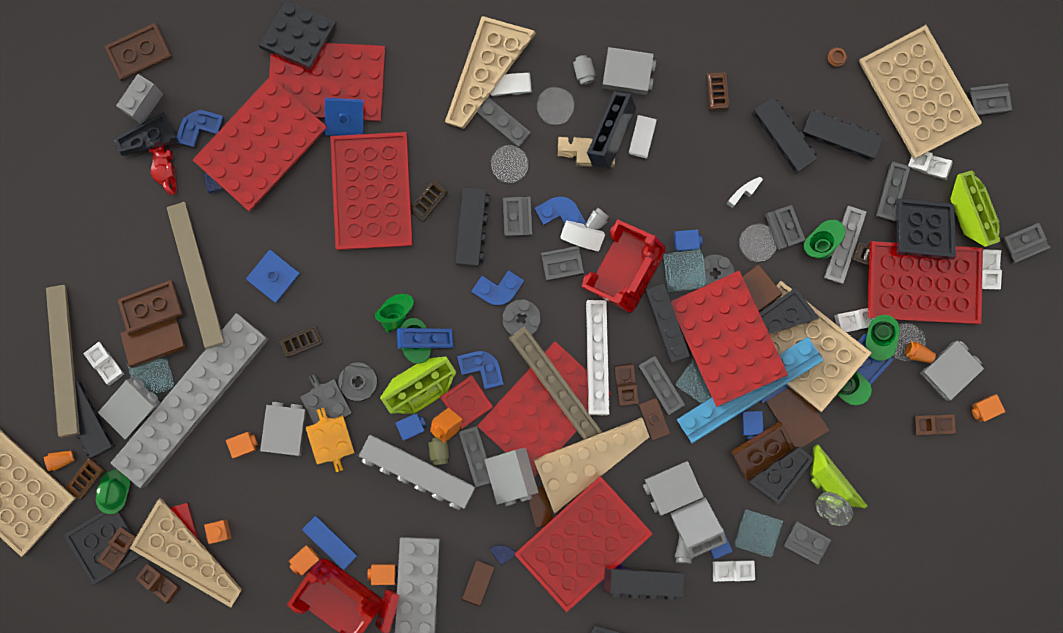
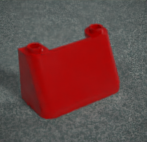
M617 219L610 229L611 239L613 240L610 249L597 273L591 272L585 275L581 287L618 308L631 313L639 303L665 254V245L656 236Z
M321 559L309 571L287 606L297 614H304L309 610L339 633H363L383 606V601L327 559Z

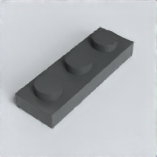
M489 97L476 112L518 148L531 134L528 129Z
M893 161L890 163L876 217L892 222L896 221V201L903 196L910 166Z
M655 356L638 366L668 415L685 405Z
M477 426L460 431L459 435L475 487L491 483L485 464L487 456Z

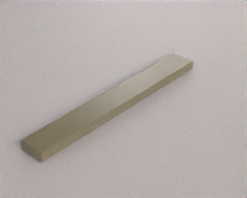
M185 202L166 207L204 347L209 349L225 344L187 205Z
M66 285L46 288L57 429L60 438L80 434Z
M524 326L509 337L510 341L582 439L585 440L603 433L527 328Z

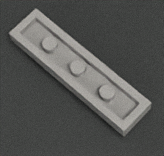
M847 206L842 221L846 231L845 238L831 256L824 279L839 284L844 283L866 211Z

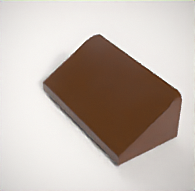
M544 486L537 487L538 493L532 494V499H529L536 528L547 525L553 519Z

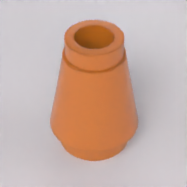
M917 341L909 342L905 350V355L911 360L933 363L936 357V353Z
M71 450L48 453V456H44L47 470H53V472L75 461Z

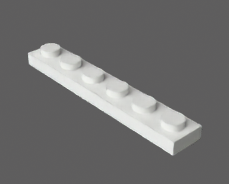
M587 300L589 415H608L606 301Z

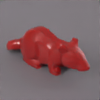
M165 145L149 149V152L153 155L151 166L153 179L163 185L169 195H176L175 167L170 162V160H173V152H170V149L165 151Z

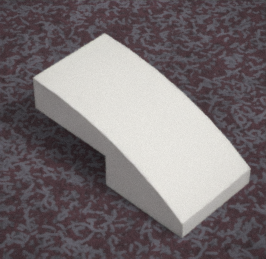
M530 73L505 74L491 92V96L517 95L532 92Z
M638 115L628 154L647 159L656 119Z
M927 152L916 159L911 157L908 166L924 174L947 180L953 162L952 160L933 156V153Z
M758 177L742 186L726 204L733 208L743 193L750 197L763 179Z
M566 220L560 237L572 244L599 251L605 234L603 231L586 228L584 224Z
M983 249L982 289H1001V250Z
M868 308L834 315L836 325L845 332L869 328L873 320L868 319Z
M100 342L83 353L107 385L110 386L124 375L122 369Z
M754 561L712 562L713 581L755 580Z

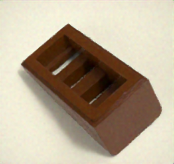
M726 72L707 73L709 111L728 110L729 97ZM722 78V82H712V79ZM712 86H722L723 89H713ZM713 93H723V96H713ZM714 100H723V103H714Z
M88 458L66 488L81 500L105 473L106 469L93 458ZM89 467L96 471L95 475L88 469ZM86 472L92 479H87L83 474ZM79 478L85 481L87 485L84 486L81 482H79ZM75 483L82 489L81 493L73 487Z

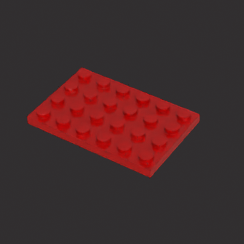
M326 43L311 70L271 53L269 77L271 76L318 119H325L326 97L364 100V121L381 122L386 47Z
M270 76L198 153L193 161L250 212L327 129V126Z
M407 132L330 136L336 250L413 246Z
M869 242L868 319H874L879 315H889L896 320L981 324L983 248L955 246L956 257L950 260L897 254V243Z
M740 271L671 301L678 324L716 407L788 376Z
M554 342L545 351V354L588 412V371L558 343ZM531 368L477 425L506 453L526 448L534 477L539 473L534 459L561 449L577 432Z
M599 476L514 555L559 605L568 612L604 579L605 568L615 569L653 533L610 485Z

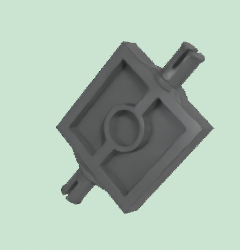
M316 374L308 377L314 388L300 398L314 424L320 421L316 411L319 408L320 411L321 408H325L327 418H336L342 415L346 417L352 414L336 379L320 384Z

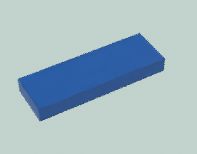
M399 328L397 329L398 349L453 348L452 329Z
M314 516L302 529L343 570L358 556L317 516Z

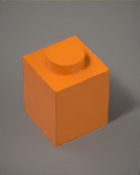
M997 394L971 404L973 407L972 414L979 422H985L1005 412Z
M447 408L433 419L430 432L444 443L459 432L463 419L450 408Z
M246 432L226 440L232 459L257 450L258 441L254 434L251 435V432Z
M228 520L204 525L208 544L231 539Z
M308 544L289 560L291 563L290 568L295 574L298 575L300 573L302 576L321 558Z
M372 564L371 569H368V580H371V585H395L396 564Z

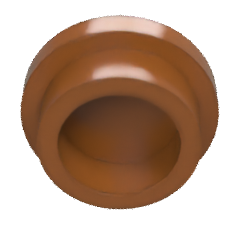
M833 48L828 53V62L834 67L842 66L847 59L846 52L841 48Z

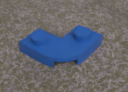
M197 110L189 114L181 122L177 134L179 142L176 143L195 148L200 130L217 134L221 129L224 117L204 110Z
M554 197L534 208L543 226L558 217H561L564 225L566 220L586 224L576 204L566 197Z
M509 270L498 286L481 276L471 292L491 305H503L514 298L524 280Z
M476 351L457 356L462 375L481 371L485 389L504 385L499 364L491 354Z

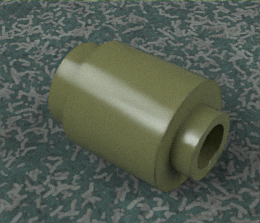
M437 437L431 438L432 442H428L430 461L433 462V465L448 463L449 450L447 441L443 443Z

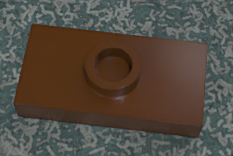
M657 398L639 404L651 440L669 435L670 432Z

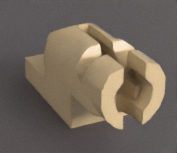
M558 137V156L574 158L575 156L576 166H592L587 151L593 139L574 137L572 144H569L568 137ZM615 158L611 167H614L615 165Z

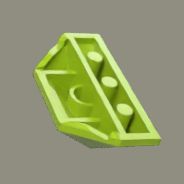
M973 171L957 175L951 195V202L954 204V210L964 235L984 247L1000 242L999 220L986 187L975 176Z
M447 357L428 358L425 362L416 364L393 378L380 398L390 414H415L448 392L456 371Z
M819 445L812 447V457L814 460L810 467V475L813 478L811 482L817 489L821 488L825 493L823 497L826 501L834 505L866 508L868 505Z

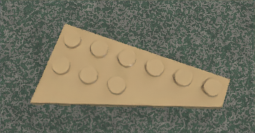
M482 16L447 114L446 124L462 129L467 126L534 37L535 31Z
M642 418L534 459L554 514L592 484L599 476H602L649 438Z
M159 498L130 549L227 606L232 607L242 590L241 587L168 505Z

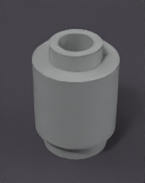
M587 55L577 57L576 61L573 62L577 81H580V85L594 82L596 75L592 59L587 58Z

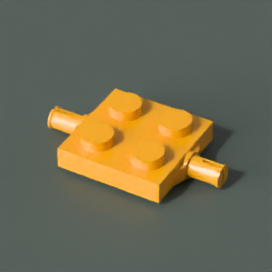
M319 408L316 411L320 421L306 427L316 463L321 464L333 461L335 472H339V469L342 471L343 467L340 459L354 453L344 417L342 415L336 418H327L325 408H321V411Z

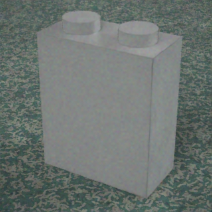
M608 47L602 88L647 95L648 90H652L653 79L650 78L651 71H655L656 60H653L654 54Z
M137 74L116 106L127 116L142 124L149 117L163 96V93L152 82Z
M961 341L952 342L935 358L933 363L928 364L920 372L946 401L952 400L984 369L981 366L982 362L976 356H972L968 352V347Z
M133 377L121 385L98 413L124 439H128L139 430L161 402L154 393L144 387V383L140 379Z
M272 402V405H266L260 451L301 456L307 410L302 409L303 405L291 404V408L283 407L284 403Z
M526 448L485 459L497 504L505 503V506L516 503L518 498L522 502L532 499L531 495L538 493Z
M688 461L644 479L646 484H643V488L647 495H651L653 499L651 506L654 512H658L659 515H664L703 497Z
M706 498L696 500L670 513L673 523L691 558L727 543L724 531Z

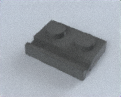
M1008 83L969 89L971 105L978 116L1012 111Z
M531 197L503 198L505 237L532 235Z
M792 205L765 214L778 250L805 241Z
M1039 223L1002 238L1013 259V263L1050 248Z
M579 246L541 253L546 281L584 274Z
M796 521L783 546L819 565L831 539Z

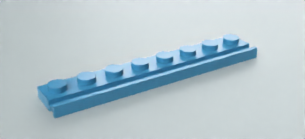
M809 337L779 355L788 376L719 407H716L713 398H710L678 418V423L691 443H695L823 362V358Z

